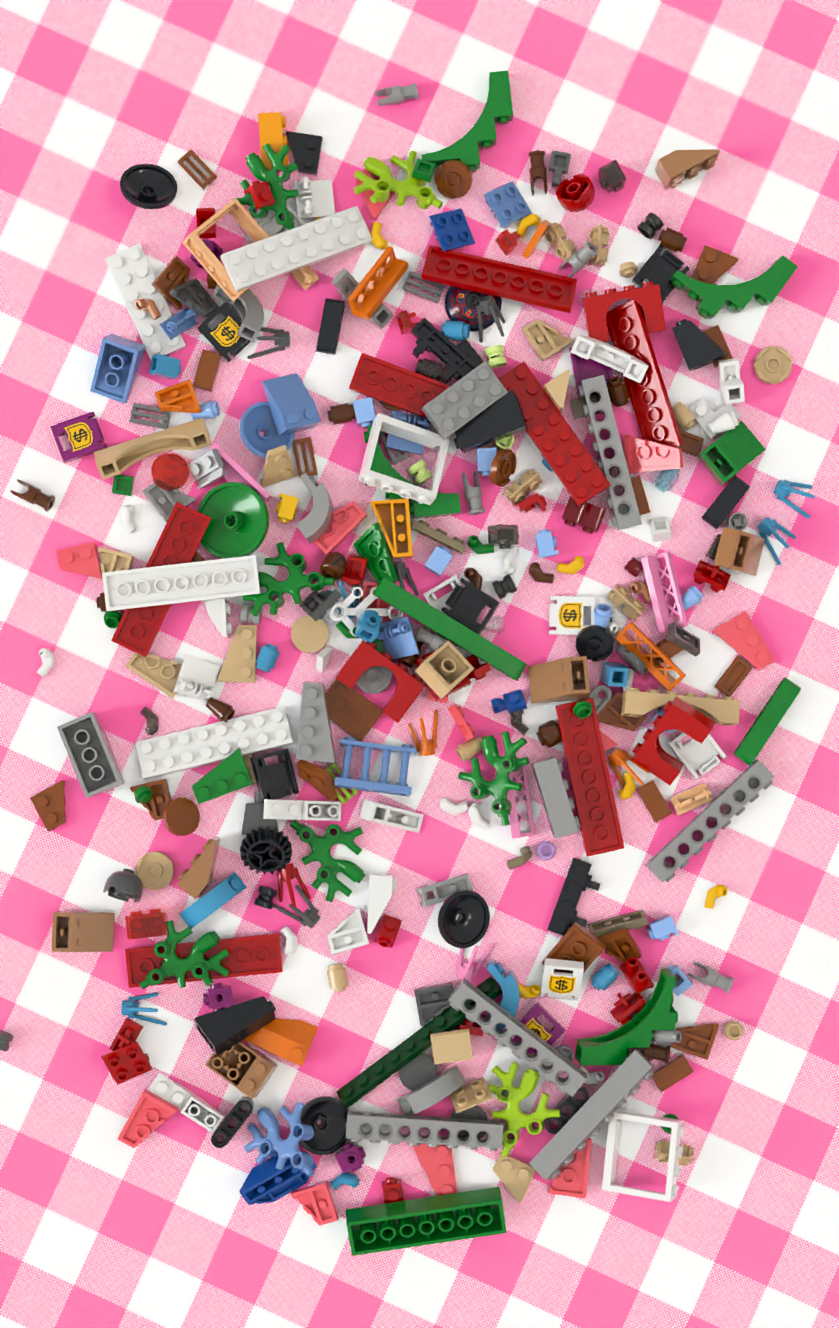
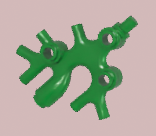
M268 143L263 146V149L273 165L271 170L266 169L259 155H256L255 152L245 157V163L254 177L262 182L268 181L275 204L261 208L257 214L251 193L236 199L241 205L250 206V213L255 218H265L270 210L276 212L275 218L277 223L283 225L284 229L291 230L295 228L294 215L287 209L286 201L289 198L299 197L297 189H284L282 183L288 181L291 173L299 167L296 162L288 166L283 164L285 156L291 149L289 146L284 144L281 150L275 153ZM282 170L283 174L279 177V171ZM247 179L240 182L243 190L249 188ZM283 214L286 216L284 221L282 220Z
M280 542L276 544L279 556L276 558H265L264 564L285 566L289 571L288 578L284 581H277L268 573L258 571L260 587H266V592L242 596L243 601L255 602L250 612L255 617H257L264 604L267 603L270 604V615H277L278 608L282 607L285 602L283 594L290 593L295 604L302 603L300 596L302 588L310 587L312 591H320L325 585H334L335 580L334 578L320 575L318 572H311L308 575L303 574L307 568L304 556L300 553H295L292 556L288 555L284 543Z
M509 731L501 733L505 749L503 757L499 755L497 741L493 735L482 737L483 754L488 763L497 772L496 778L493 781H487L482 777L478 758L470 759L472 765L471 773L459 772L458 779L466 780L473 784L470 794L474 799H486L489 795L494 796L495 800L492 802L491 808L495 814H498V817H501L502 826L510 825L508 815H510L512 805L507 799V792L509 790L521 791L522 784L511 781L509 774L510 772H517L521 766L529 764L528 757H516V752L527 744L526 739L522 737L515 743H512Z
M294 820L290 826L297 831L296 834L300 840L308 843L312 850L309 855L302 858L303 863L307 865L312 861H319L322 865L318 869L317 878L311 886L317 890L322 883H327L328 892L325 900L333 902L336 891H341L349 897L353 891L339 881L336 875L341 872L354 883H360L366 874L363 873V869L349 860L332 858L330 849L333 845L339 843L348 847L356 855H359L362 849L354 843V838L364 833L362 828L358 827L350 832H343L338 824H331L327 827L326 834L320 837L315 835L311 827H307L304 824L301 825ZM332 828L337 830L336 835H331L330 830ZM305 831L310 833L309 838H304L303 833ZM327 871L328 877H322L321 872Z
M166 921L167 938L159 941L154 946V953L158 957H163L164 963L161 967L151 970L146 975V979L140 982L139 985L144 990L150 985L160 984L168 976H175L178 987L183 988L186 987L185 974L188 971H192L195 978H202L206 986H209L213 983L209 976V971H217L224 977L229 974L230 970L222 966L220 962L229 956L230 953L225 948L208 960L204 958V953L216 946L218 941H220L215 931H209L195 942L190 956L181 959L176 955V945L192 934L193 931L188 926L183 931L176 932L174 921ZM163 946L165 952H160L159 947ZM198 967L203 969L202 974L197 972ZM154 973H158L160 978L155 979Z

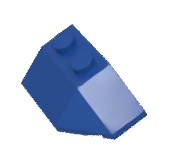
M278 1156L271 1157L261 1165L259 1164L251 1169L239 1192L248 1205L272 1203L306 1184L310 1177L305 1172H301L299 1168H294L290 1158L286 1159L283 1170L275 1168ZM315 1162L311 1166L313 1170L317 1167Z

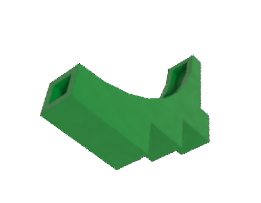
M508 70L489 72L487 102L473 128L451 146L437 152L422 154V160L435 163L436 168L448 160H458L467 165L471 173L475 172L476 169H480L478 147L487 149L496 145L495 123L507 124L513 119Z
M782 255L760 276L735 285L703 283L688 277L679 270L671 276L670 280L674 287L687 292V296L691 300L699 302L695 309L698 310V314L701 317L712 319L724 303L727 304L726 307L729 310L739 313L746 307L753 296L757 303L768 306L773 302L798 266Z
M367 426V431L364 432L365 443H368L372 426ZM377 441L370 470L415 485L402 477L391 466ZM385 492L386 498H390V500L405 499L398 494ZM437 492L436 499L431 505L420 504L418 501L413 500V503H410V513L415 515V519L461 514L459 493Z
M661 968L659 980L652 996L631 1020L606 1034L577 1039L575 1057L580 1066L622 1065L626 1058H628V1048H650V1041L653 1040V1030L675 1029V1023L678 1022V1013L672 1006L674 1000L672 993L673 988L676 986V977L669 968Z

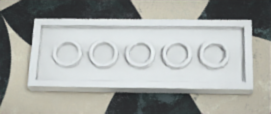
M140 243L106 257L105 260L140 338L146 346L145 349L150 360H152L153 355L162 354L168 356L186 348L181 334L170 340L159 325L172 317V313L164 296L151 285L156 278ZM139 298L153 300L161 317L153 320L149 312L136 309L134 302Z

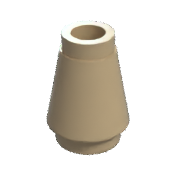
M478 736L459 744L458 748L455 749L463 762L469 761L482 749L481 741L483 740L481 737Z

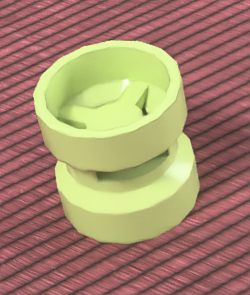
M494 345L485 349V354L489 358L488 366L491 369L507 364L506 357L503 355V345Z
M514 435L494 441L497 449H511L514 443Z
M423 460L415 463L407 470L415 478L417 486L422 485L433 477L431 471L426 469V464Z

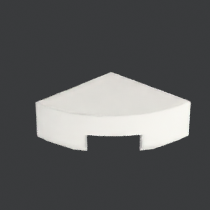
M325 647L317 655V671L322 673L327 667L332 656V647Z

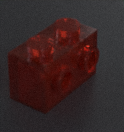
M161 908L149 910L150 914L143 915L142 911L130 912V916L125 917L127 939L168 935L166 926L167 913L161 912Z

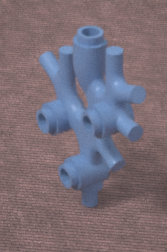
M297 1102L293 1113L286 1106H282L279 1109L280 1113L290 1124L291 1129L290 1135L285 1140L280 1137V1126L274 1113L266 1107L258 1110L257 1118L266 1128L268 1134L264 1137L255 1124L251 1123L248 1126V1130L252 1133L254 1139L244 1146L247 1153L259 1147L260 1154L255 1159L258 1164L261 1165L267 1157L278 1156L275 1168L283 1170L286 1159L290 1158L294 1168H299L308 1177L314 1175L315 1171L311 1167L314 1163L312 1155L303 1153L299 1149V1142L301 1140L308 1141L314 1136V1129L310 1125L301 1123L304 1103Z

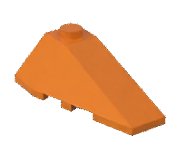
M275 1018V1020L243 1040L283 1059L303 1066L318 1027L299 1019Z

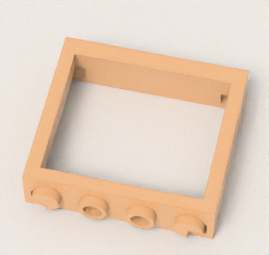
M236 198L190 233L182 242L233 302L251 287L236 292L225 267L199 236L230 213L254 242L270 237L259 226L257 220L247 212L245 206L241 205Z

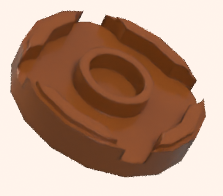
M448 160L442 163L434 177L438 191L444 197L450 199H457L466 195L473 181L472 173L468 166L458 160Z
M501 449L492 461L490 479L496 486H506L511 480L509 479L510 475L515 473L516 455L510 449Z
M187 798L171 800L163 811L164 825L173 835L187 836L193 833L199 825V810L193 801Z

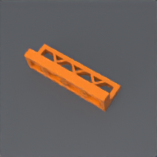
M388 246L349 296L348 302L353 315L369 320L408 269L407 261L396 258L393 247Z
M632 621L615 637L621 645L627 647L626 650L628 652L635 653L642 660L648 671L668 691H671L686 677V674ZM629 628L636 633V640L627 632ZM640 643L648 644L650 646V653ZM653 657H661L664 660V667ZM667 670L675 671L679 677L675 679Z

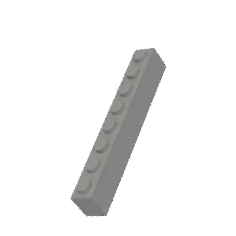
M635 1050L529 1164L544 1180H554L561 1173L560 1169L563 1165L567 1166L573 1161V1155L577 1151L581 1152L587 1146L586 1141L590 1137L594 1138L601 1131L599 1127L604 1122L607 1124L614 1117L612 1113L617 1108L620 1110L628 1102L626 1100L630 1094L634 1095L641 1088L639 1085L644 1080L648 1081L653 1076V1070L656 1067L640 1051Z

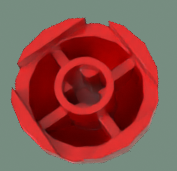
M584 174L573 175L574 179L569 181L568 179L563 180L556 189L559 203L565 210L570 212L584 211L592 204L595 196V189L590 178Z

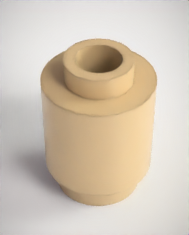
M679 402L672 407L677 425L681 430L686 429L688 431L696 424L694 422L696 417L685 404L683 405Z
M343 963L329 965L327 976L330 989H334V992L345 991V987L349 986L346 967H343Z

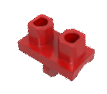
M700 560L693 576L695 583L711 584V590L718 593L720 590L725 591L731 574L719 569L720 566H712Z
M636 956L627 959L626 963L620 965L621 971L636 994H640L646 989L654 988V983Z
M618 993L617 997L620 1000L614 1003L615 1008L610 1013L618 1023L620 1022L624 1025L632 1019L629 1015L634 1011L638 1013L645 1006L646 1001L640 994L634 993L631 995L628 993L623 997Z
M127 1017L109 1049L115 1051L136 1042L144 1026Z

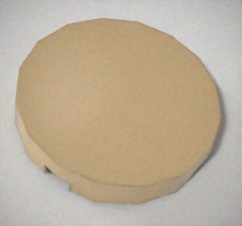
M765 347L757 354L753 367L759 380L766 384L774 385L781 383L789 376L792 370V360L788 352L781 347Z
M309 615L302 616L292 626V642L302 652H318L328 642V627L322 619L315 621Z
M153 851L146 853L139 859L136 865V876L140 878L142 885L148 889L158 890L164 888L174 877L175 868L173 861L162 852Z

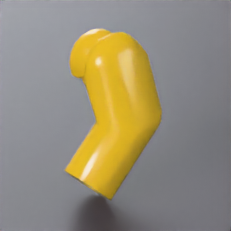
M373 222L371 242L377 249L384 250L388 247V241L380 234L382 224Z
M576 556L570 564L558 562L557 572L571 575L577 573L584 567L583 557Z
M718 884L707 891L704 907L714 909L715 900L727 895V887Z

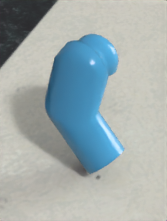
M344 1172L333 1179L330 1185L334 1190H337L343 1184L356 1188L360 1180L357 1175Z

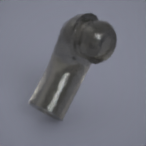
M145 706L140 712L147 719L145 732L148 735H154L159 729V718Z
M517 710L510 713L511 725L524 736L530 728L522 722L524 710Z

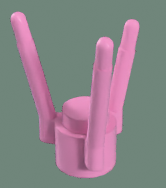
M495 943L490 945L476 967L472 963L476 956L478 945H475L468 963L464 962L463 965L464 948H460L456 967L458 971L457 977L462 980L465 978L471 982L472 977H476L478 970L494 948Z

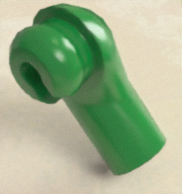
M475 535L468 538V546L476 554L494 553L493 543L483 544Z
M342 621L336 624V627L346 638H359L351 635L350 630Z

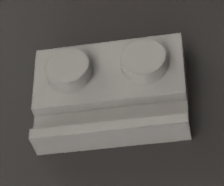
M217 448L208 451L188 464L194 480L199 484L198 489L205 488L227 475V471L224 472V464Z

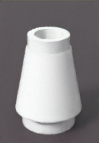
M727 411L709 424L713 435L735 429L739 425L733 411L729 413Z

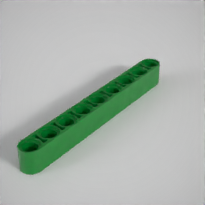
M384 577L373 593L376 597L454 642L462 649L489 663V665L516 681L519 680L527 666L525 662Z

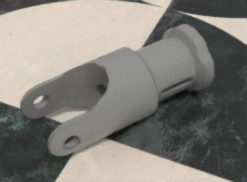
M416 82L413 85L403 87L397 85L375 91V95L378 97L388 96L387 98L377 100L376 104L378 106L403 103L404 100L413 98L419 99Z
M590 241L585 242V246L581 250L575 251L565 260L558 270L569 262L573 266V272L568 276V278H571L587 264V261L592 256H597L598 250Z
M477 471L473 472L474 487L468 483L466 473H462L465 499L468 500L470 510L468 515L485 513V509L482 507V491Z
M425 626L421 627L415 638L417 642L421 641L433 651H436L448 641L442 635L430 632ZM449 640L456 649L460 648L459 645Z
M693 962V964L706 971V977L700 978L692 974H688V976L711 987L716 986L728 994L733 984V977L728 978L719 974V971Z

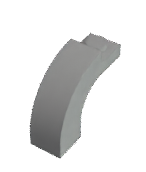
M345 268L331 281L337 292L347 302L349 296L359 285ZM381 303L368 321L382 329L394 315L385 304Z
M217 284L212 297L230 305L239 313L241 326L237 335L255 342L264 321V312L260 301L248 289L233 302Z
M305 472L300 478L313 496V507L311 512L296 525L311 544L327 529L331 521L333 505L331 496L324 484L321 483L319 485L313 476L309 478Z
M456 1065L443 1071L420 1088L400 1096L397 1101L405 1115L417 1114L452 1094L465 1084L466 1081Z

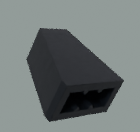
M684 319L677 322L676 327L672 328L689 371H695L728 356L693 321Z

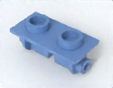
M185 308L159 325L169 339L172 340L198 324L196 322L198 313L192 309L188 310Z

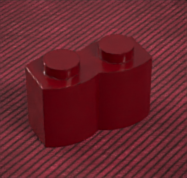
M570 496L562 520H565L564 524L575 527V525L583 527L582 531L593 534V532H598L606 510L587 502L578 507Z

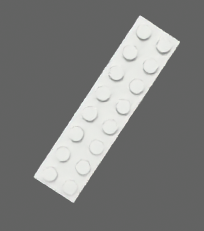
M354 206L221 254L220 258L237 292L371 243L372 238L358 206Z
M256 555L102 573L106 611L261 594Z
M285 706L229 719L227 723L224 721L135 742L143 780L221 762L238 748H240L242 755L246 756L292 745L293 739Z

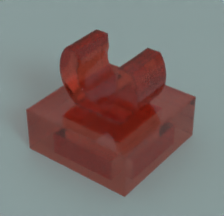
M506 229L500 233L495 241L507 256L518 245L517 239L520 238V235L517 231L510 234Z
M407 310L399 312L396 316L401 335L408 334L419 323H412L410 321V318L416 316L415 312L408 315Z

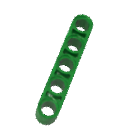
M786 677L783 678L733 754L735 757L749 766L753 763L799 694L801 687Z

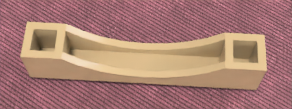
M199 418L95 451L94 455L96 466L103 480L121 474L134 463L153 454L170 450L195 451L210 446L212 443L204 418Z
M628 688V690L622 693L621 716L640 718L647 712L664 707L669 700L672 702L677 696L713 720L715 725L735 726L739 724L740 701L734 700V697L715 699L714 695L696 697L694 693H685V696L677 695V692L667 691L666 694H661L658 690L640 692L639 688Z

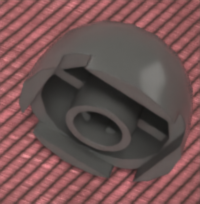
M124 868L123 871H116L107 878L103 892L108 891V896L128 902L130 898L134 899V903L140 902L143 885L133 870Z

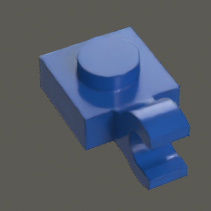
M522 690L504 694V699L495 698L491 700L495 714L504 710H508L510 714L527 709Z

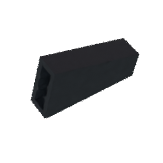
M509 391L455 431L456 438L453 440L456 448L465 453L528 429L515 391Z
M264 996L198 1016L194 1018V1022L198 1032L214 1054L218 1056L275 1020L274 1011H276V1008L271 1001H267Z

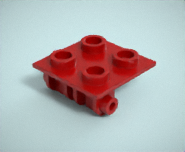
M138 1041L101 1056L117 1085L153 1070L149 1063L148 1054H144Z

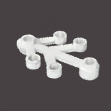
M358 586L353 587L351 593L342 602H335L328 609L329 617L334 621H342L354 637L357 636L353 634V628L357 627V625L348 616H356L359 619L365 610H375L378 612V616H388L391 620L402 618L403 612L393 606L389 608H367L375 599H378V597L373 595V591L377 587L371 588L370 594L355 608H347L356 598L362 597L363 590ZM355 589L360 590V594L358 596L354 595ZM335 608H340V614L335 615ZM393 609L397 610V614L395 616H392L391 611Z

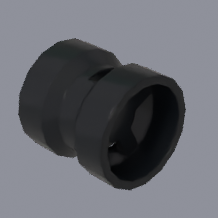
M260 885L258 889L259 895L255 898L254 904L272 909L274 904L273 898L276 897L278 891Z

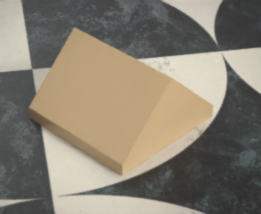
M571 370L564 371L543 387L560 413H562Z
M469 1029L430 1034L434 1065L473 1059Z

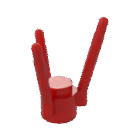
M293 863L287 864L286 868H280V873L277 872L279 901H283V882L286 881L292 906L296 907L291 880L295 879L294 875L308 899L311 896L299 875L298 868H294Z

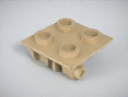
M484 1077L474 1079L449 1095L456 1113L493 1099Z

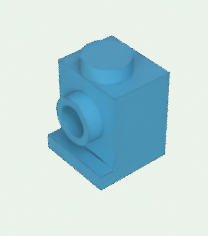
M365 610L359 618L354 635L372 643L379 635L383 618L378 616L379 614L375 610Z

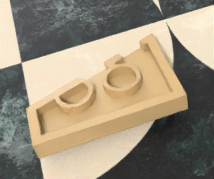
M237 625L217 682L256 683L257 625Z
M135 652L125 667L173 699L176 696L177 692H174V688L182 664L151 654L144 657Z

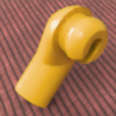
M533 213L522 218L516 235L524 238L528 227L532 225L539 226L541 218Z
M625 772L622 775L626 784L619 791L621 799L631 798L636 789L634 778L629 772Z
M519 983L520 996L524 999L535 998L541 992L539 985L534 984L524 987Z

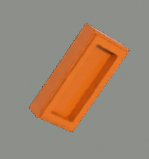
M543 220L539 224L522 256L527 259L532 256L551 224L550 222Z

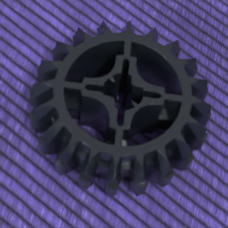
M268 826L264 830L259 827L258 831L252 829L251 834L247 833L241 842V860L244 861L245 866H249L250 871L255 869L257 874L260 871L263 872L264 876L267 872H270L272 875L274 871L280 873V868H286L287 863L291 861V841H289L288 836H284L283 831L277 832L276 827L273 830H269Z

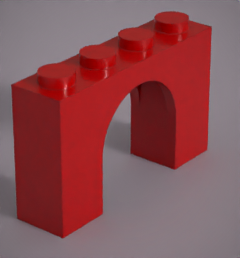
M654 281L642 283L643 287L635 288L634 284L623 286L624 290L616 291V288L607 289L605 294L597 295V291L586 293V297L582 298L588 337L602 342L610 341L606 316L610 306L620 299H634L640 305L648 334L665 331L666 325L659 284H654Z
M362 639L335 678L352 689L364 671L370 667L383 666L391 670L396 677L397 686L382 712L398 723L425 687V684L422 683L423 679L416 673L414 675L408 673V667L401 662L398 664L391 660L393 657L386 651L381 653L375 649L377 647L375 643Z
M677 696L672 702L669 700L663 708L665 711L663 715L658 714L652 723L655 726L652 730L647 729L642 737L644 741L641 744L638 742L632 750L634 753L632 761L668 785H671L679 775L683 763L668 754L661 747L659 735L667 730H679L702 744L715 724L713 720Z

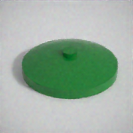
M236 482L218 485L205 495L198 507L197 512L212 518L201 543L209 552L220 558L243 557L252 554L260 547L268 532L269 513L267 505L262 496L250 486Z

